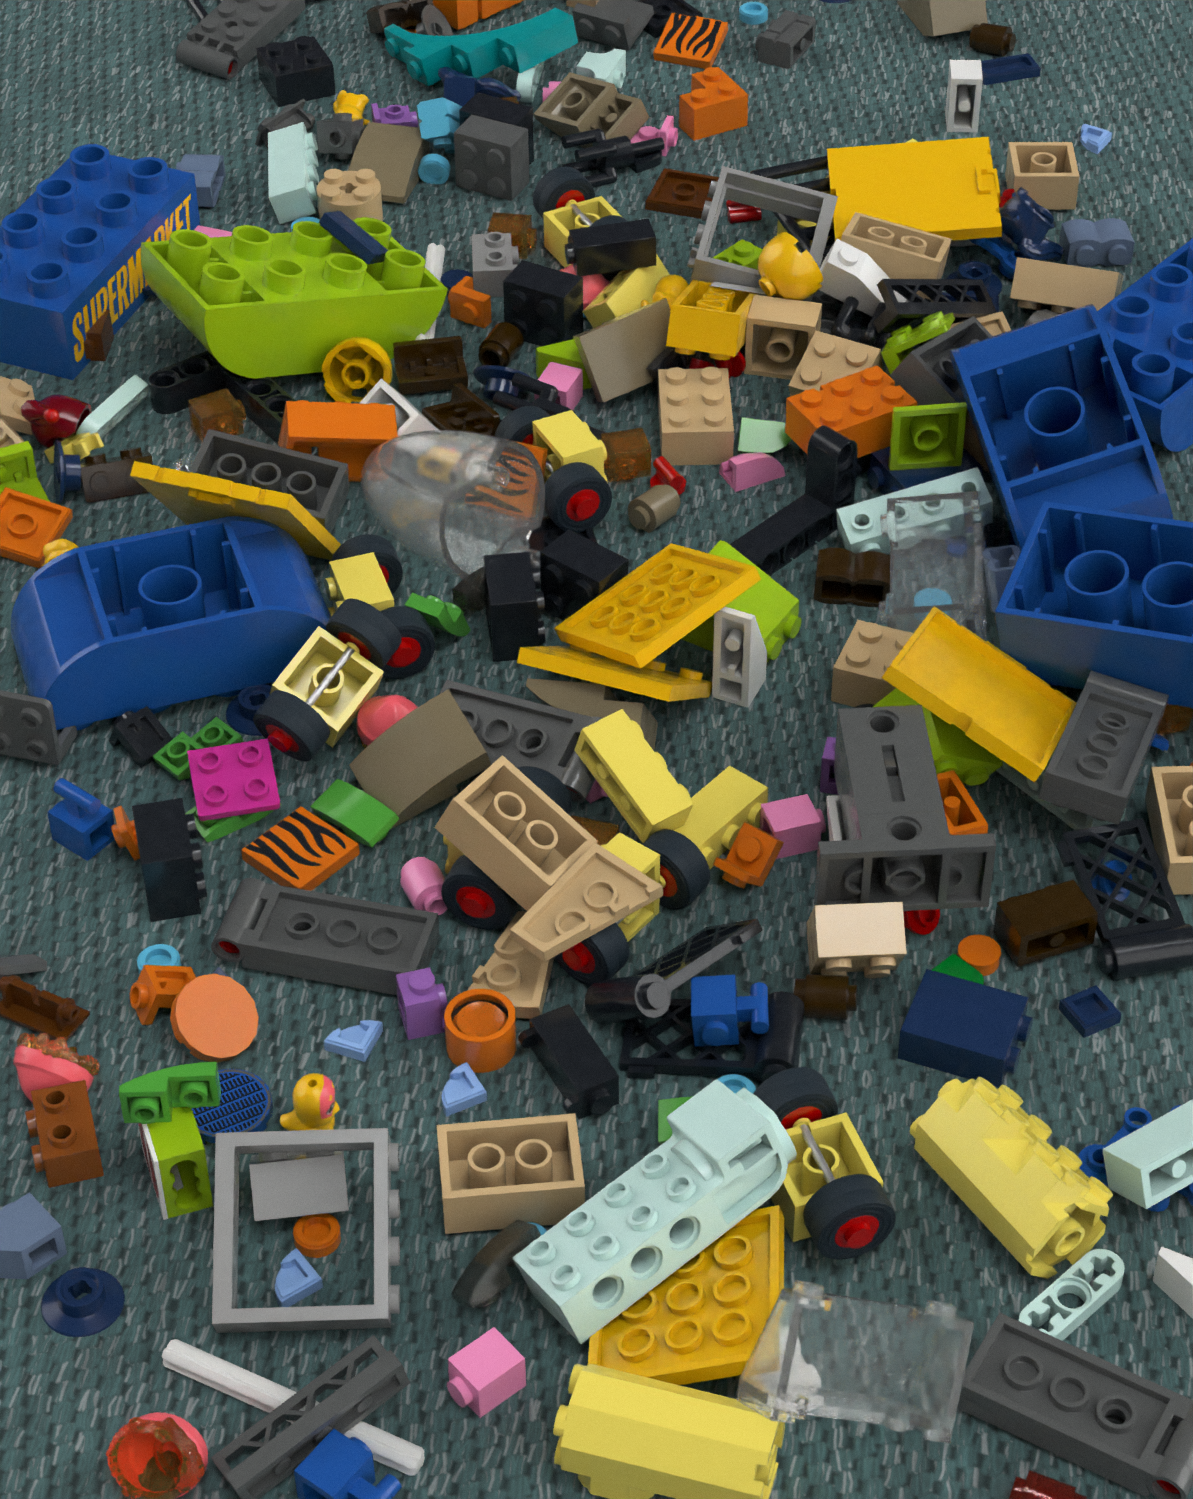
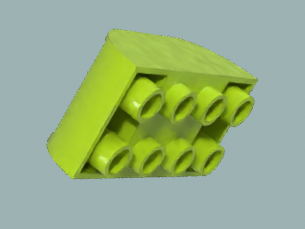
M368 217L356 218L353 221L388 250L385 253L384 262L369 265L320 226V223L311 221L297 222L293 225L292 232L270 233L257 226L241 225L233 229L232 236L210 238L206 234L195 230L180 229L173 231L168 241L141 242L142 270L149 287L223 367L237 375L253 379L322 372V364L328 352L340 341L351 337H365L379 343L388 353L389 358L393 359V344L395 342L412 341L421 333L425 335L436 320L448 288L425 268L426 261L420 254L406 250L391 236L392 229L388 224Z

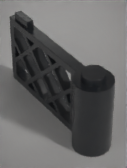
M1143 818L1120 822L1119 825L1114 823L1063 832L1061 841L1057 842L1056 845L1063 866L1072 867L1080 889L1098 913L1096 931L1102 948H1099L1097 951V960L1103 974L1109 973L1111 980L1117 981L1192 967L1193 927L1184 921ZM1135 834L1140 848L1135 854L1116 844V839L1119 836ZM1090 842L1103 850L1095 861L1079 853L1076 844ZM1108 852L1130 863L1123 875L1101 864ZM1135 866L1152 874L1154 883L1150 889L1128 878ZM1095 873L1117 884L1110 896L1093 888L1091 879ZM1122 887L1144 898L1137 910L1115 899ZM1151 901L1166 909L1169 919L1157 921L1142 912L1148 902ZM1110 908L1131 920L1126 927L1109 929L1105 914Z
M758 919L705 927L634 975L593 983L585 995L586 1011L590 1018L598 1024L629 1022L663 1016L671 1003V991L763 931Z
M780 991L768 994L769 1030L766 1033H754L751 1030V1021L739 1028V1044L710 1047L695 1046L693 1029H689L681 1021L691 1015V999H671L668 1010L661 1016L662 1019L652 1026L646 1028L638 1020L626 1022L619 1062L620 1071H627L628 1078L655 1079V1074L713 1076L738 1074L744 1077H755L760 1083H763L778 1072L799 1066L805 1011L804 1003L798 996L789 992ZM673 1027L682 1036L666 1046L656 1036ZM647 1042L658 1051L648 1058L632 1057L633 1050ZM690 1044L701 1052V1054L693 1059H681L676 1055V1053ZM736 1045L745 1053V1060H725L720 1055Z

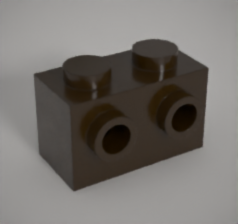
M1073 879L997 902L993 932L1016 966L1019 967L1093 944L1098 913Z

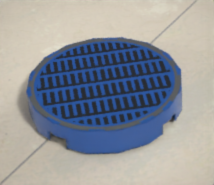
M238 1069L218 1070L221 1088L220 1106L192 1108L203 1144L206 1145L205 1141L215 1143L216 1133L263 1132L267 1128L266 1123L270 1116L272 1118L273 1102L269 1087L259 1076L248 1071Z

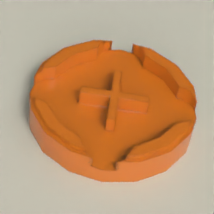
M218 974L198 976L183 986L172 1002L170 1021L174 1036L180 1044L184 1043L191 1050L189 1053L197 1059L209 1062L231 1060L247 1049L257 1034L259 1016L255 1001L245 987L231 977Z

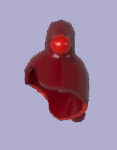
M51 395L41 401L27 400L21 406V414L30 422L33 436L46 448L53 446L54 440L58 437L67 438L72 434H76L81 423L91 413L90 404L65 395Z

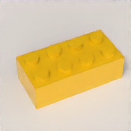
M692 280L671 304L666 346L675 347V352L685 355H694L696 351L709 353L710 358L717 360H729L730 356L735 357L746 342L747 315L754 295H759V293L711 286L713 282Z

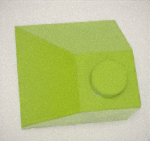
M966 402L893 407L889 470L961 466L967 415Z

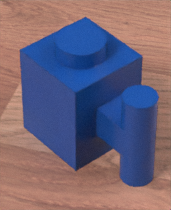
M60 778L57 780L53 790L65 799L58 802L47 812L52 839L88 861L115 840L111 830V825H114L113 812L101 804L99 799L66 779Z
M735 975L692 977L691 1020L694 1045L720 1046L739 1044V1022L751 1021V1030L754 1033H766L769 1030L767 985L761 982L754 983L750 987V996L738 997Z
M333 1429L294 1470L297 1497L299 1499H392L402 1488L398 1479L391 1474H386L376 1486H373L372 1484L376 1480L371 1450L360 1439L356 1437L349 1439L336 1429Z

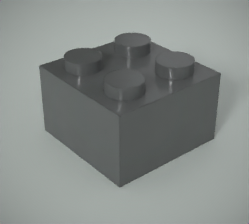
M471 115L454 132L457 187L513 201L529 184L527 128Z

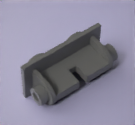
M303 98L293 105L288 104L279 114L272 118H265L258 126L259 133L255 145L258 146L264 142L268 149L269 132L304 122L307 132L313 129L315 124L314 116L303 110L306 100Z

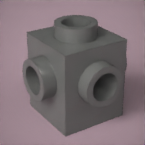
M334 113L333 118L316 121L318 153H335V159H352L359 139L365 129L363 127V119H352V113Z

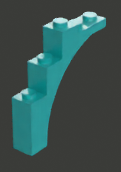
M556 7L539 16L508 27L466 35H423L408 32L395 24L384 28L386 36L385 47L392 57H396L406 63L410 76L426 86L441 80L438 76V70L443 67H449L475 78H479L502 65L522 73L578 43L573 16Z

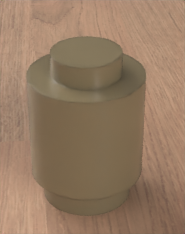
M670 485L653 486L629 503L628 515L630 522L637 529H642L648 533L652 532L676 515L681 504L679 494Z

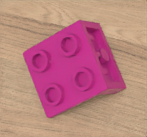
M268 738L187 751L192 789L194 790L198 819L200 821L280 808V798Z

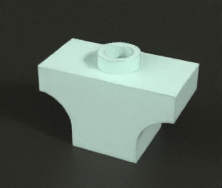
M614 48L607 53L586 52L576 66V73L612 83L616 89L621 88L626 76V50Z

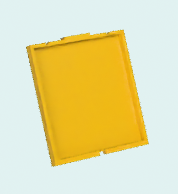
M989 137L827 149L830 194L838 196L833 214L834 241L836 239L841 240L842 234L855 212L952 239V241L1002 237V222L999 213L1000 187L997 168L993 169Z
M134 461L130 476L187 525L228 516L251 517L270 522L288 532L301 546L305 555L332 560L335 551L341 546L291 494L268 489L264 490L226 479L165 467L161 468L156 465Z
M934 606L881 678L948 724H954L963 730L965 735L1035 783L1044 771L1060 741L1077 703L1057 689L1051 688V685L1027 670V667L989 641L986 642L963 625L960 626L956 623L957 621Z

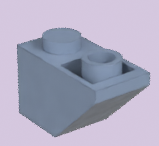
M30 1192L0 1209V1278L29 1279L67 1254L61 1225Z

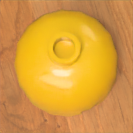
M780 232L763 248L758 258V273L761 277L758 280V284L767 296L772 297L774 295L777 298L803 301L822 288L823 285H820V283L823 281V276L807 249L801 253L794 246L799 241L787 232Z
M351 337L340 341L328 352L322 364L323 378L325 380L324 387L335 401L345 403L361 402L364 397L353 396L352 391L354 389L364 388L368 394L381 378L390 385L392 380V363L388 353L379 343L369 338Z

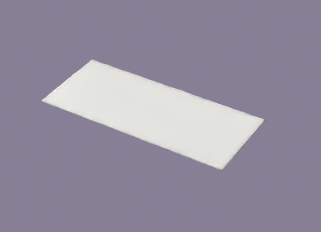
M715 281L711 284L713 287L765 294L761 288Z

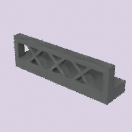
M372 1335L213 1455L211 1459L240 1499H259L294 1473L298 1465L333 1429L345 1434L409 1385L410 1381L403 1365L391 1350L387 1352L375 1335ZM372 1354H375L378 1359L355 1376L357 1366ZM346 1375V1379H345V1380H339V1379H341L343 1376ZM326 1389L336 1390L315 1406L318 1395ZM306 1405L305 1411H299ZM285 1420L295 1421L274 1437L277 1426ZM264 1437V1442H258ZM244 1451L254 1452L235 1468L231 1469L228 1465Z

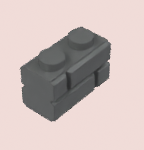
M785 10L777 20L773 19L770 22L769 28L764 33L760 32L756 39L755 48L758 50L759 62L770 65L775 64V66L786 69L791 68L815 42V18L804 14L799 16L796 12Z

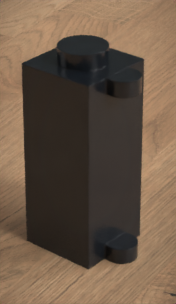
M649 219L569 230L568 244H565L566 261L568 265L573 264L577 276L656 266V236Z
M570 1004L529 1019L530 1028L520 1033L518 1041L523 1048L531 1047L565 1098L562 1106L567 1114L575 1113L580 1120L592 1114H604L614 1105L619 1104V1075Z

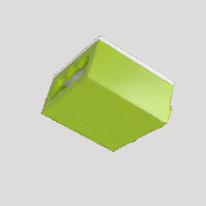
M173 1108L171 1122L138 1123L143 1153L163 1219L173 1218L214 1206L205 1147L192 1108Z

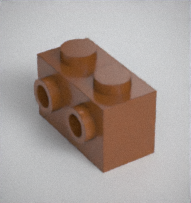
M82 1080L31 1091L34 1110L25 1111L30 1138L39 1137L40 1144L31 1146L36 1173L46 1172L49 1188L104 1176L86 1081Z

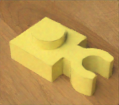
M90 432L75 434L60 441L64 455H79L80 461L90 455L89 451L104 446L97 432L92 434ZM55 445L44 451L50 464L54 463Z

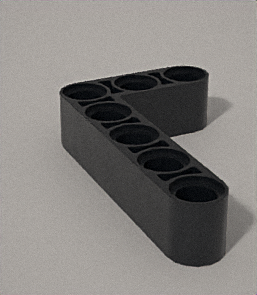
M208 350L158 370L149 377L152 408L157 413H176L223 394L277 444L286 401H296L269 376L253 379L237 375L223 367ZM311 447L312 453L315 451L316 447Z
M823 425L813 433L808 443L805 494L730 545L763 572L771 576L792 561L790 558H797L816 545L815 541L820 542L838 529L836 509L854 504L857 443L828 426Z

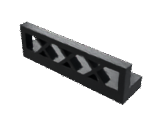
M882 279L877 284V287L887 309L873 323L878 333H892L906 325H910L911 329H914L924 323L923 319L939 311H942L943 315L952 312L955 317L952 324L965 321L972 316L978 318L997 313L982 279ZM893 291L907 299L906 302H898ZM917 291H921L928 296L931 302H927L916 294ZM942 291H946L948 294L954 297L956 301L952 302L951 300H949L947 297L941 294ZM974 291L978 302L967 295L966 292Z

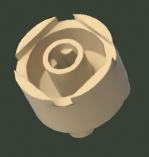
M329 169L324 172V178L317 185L319 219L322 218L324 213L341 211L352 221L361 217L383 221L381 184L375 177L373 170L341 171L339 169Z

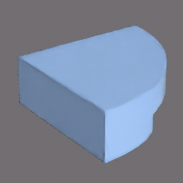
M1083 124L1080 142L1087 150L1098 154L1111 141L1112 132Z
M363 1020L360 1021V1025L343 1030L338 1028L326 1037L324 1049L365 1062L383 1032V1024L380 1021Z
M467 1062L456 1067L450 1073V1078L446 1082L441 1095L446 1117L487 1101L486 1090Z
M297 1248L282 1260L281 1268L275 1280V1294L279 1307H290L323 1288L322 1278Z

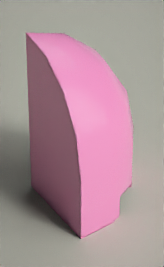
M753 452L733 456L728 461L722 462L719 467V474L737 492L784 477L785 470L781 463L773 456L762 452Z

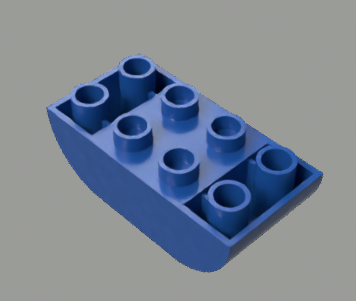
M1193 238L1097 311L1105 326L1149 441L1173 452L1183 451L1193 444Z
M1093 304L950 350L955 375L967 404V409L1015 545L1019 547L1020 551L1023 549L1043 501L1174 520L1153 449L1105 326Z
M228 516L78 547L55 557L37 570L21 589L11 615V635L28 695L44 698L51 702L56 730L76 726L78 731L89 727L95 721L118 717L127 711L136 713L146 706L154 714L166 710L172 704L213 695L231 697L238 695L244 688L275 682L318 626L326 630V625L331 615L303 549L288 532L261 519Z

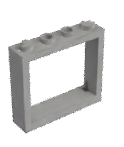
M722 166L718 182L711 180L707 197L713 200L712 202L705 201L701 220L706 221V224H699L694 243L699 244V248L692 247L687 264V267L693 268L690 282L692 280L715 281L760 288L758 280L761 277L758 270L708 257L724 199L817 223L809 253L820 269L838 196ZM812 296L803 301L811 302Z
M388 1128L216 1133L212 1325L217 1333L391 1328V1314H400V1285H391V1266H400L399 1237H391V1219L400 1218L399 1189H391V1171H399L400 1160L399 1143H391ZM374 1150V1304L237 1309L240 1154Z

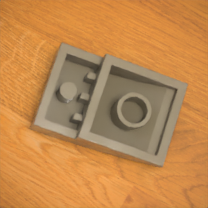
M571 72L568 73L533 114L536 120L561 137L593 129H602L606 139L626 135L630 140L650 118L641 99L618 93L615 85L612 83ZM589 143L585 145H580V147H593V144Z
M369 122L359 139L348 171H358L360 169L373 170L375 177L381 184L382 201L405 203L420 179L418 167L422 157L430 152V142L421 138L420 128Z
M666 298L573 336L598 402L604 403L654 381L646 368L663 350L669 348V346H666L670 307Z
M527 678L526 687L543 705L605 718L623 709L630 720L638 723L645 740L653 751L655 750L658 722L644 703L619 701L611 690L602 684Z
M448 689L392 725L368 745L349 766L363 791L397 814L399 820L392 827L395 828L458 793L456 785L491 766L484 747Z

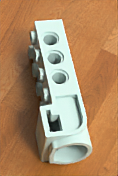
M718 1079L714 1080L667 1116V1121L672 1129V1136L666 1142L646 1155L637 1164L512 1257L531 1293L580 1344L761 1206L780 1189L786 1178L788 1164L796 1159L797 1152L795 1146L774 1111L743 1087L737 1093H734Z

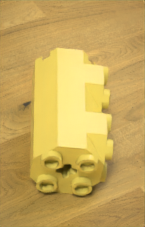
M978 1077L976 1080L970 1079L964 1083L959 1079H953L945 1083L940 1089L936 1101L910 1127V1134L915 1138L914 1149L1030 1275L1049 1279L1057 1274V1271L1052 1266L1065 1259L1072 1265L1075 1264L1104 1235L1106 1225L1100 1220V1215L1108 1217L1109 1207L1107 1202L1113 1196L1112 1191L1097 1178L1092 1176L1089 1178L1079 1168L1083 1163L1074 1152L1063 1145H1060L1055 1150L1047 1143V1139L1052 1134L1051 1128L1037 1116L1032 1114L1029 1116L1020 1107L1023 1103L1021 1097L1006 1085L1002 1084L997 1089L982 1077Z
M590 1363L587 1366L574 1365L568 1387V1393L572 1394L569 1405H560L555 1418L553 1434L559 1436L555 1451L554 1464L561 1465V1470L578 1474L579 1481L588 1489L590 1494L608 1499H650L655 1494L675 1499H770L778 1468V1462H776L777 1450L782 1448L786 1411Z

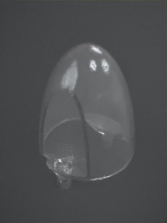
M462 430L416 431L397 436L380 444L365 460L361 470L360 484L369 510L380 525L397 542L422 560L448 574L476 584L484 583L483 555L529 552L532 567L538 566L540 568V551L529 548L528 540L532 531L539 528L542 522L545 508V483L537 459L522 444L492 435Z

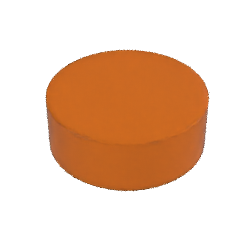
M979 934L970 935L959 943L957 956L977 969L983 976H987L998 969L1001 948L991 937Z
M329 1213L300 1217L293 1228L295 1247L301 1254L311 1258L325 1257L333 1253L341 1242L338 1220Z

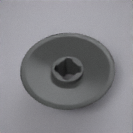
M426 5L421 14L422 22L416 25V33L452 36L453 31L443 13L433 5Z

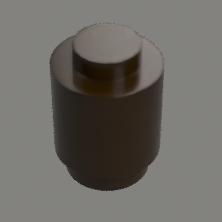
M989 23L975 24L969 38L970 48L976 49V52L1004 57L1008 52H1012L1016 43V35L1012 34L1011 27Z
M498 323L479 346L478 357L483 366L496 365L507 367L524 344L522 333L516 326L510 323Z
M807 974L806 979H795L794 995L798 996L804 1003L805 1018L848 1020V1011H857L858 987L857 985H849V976Z

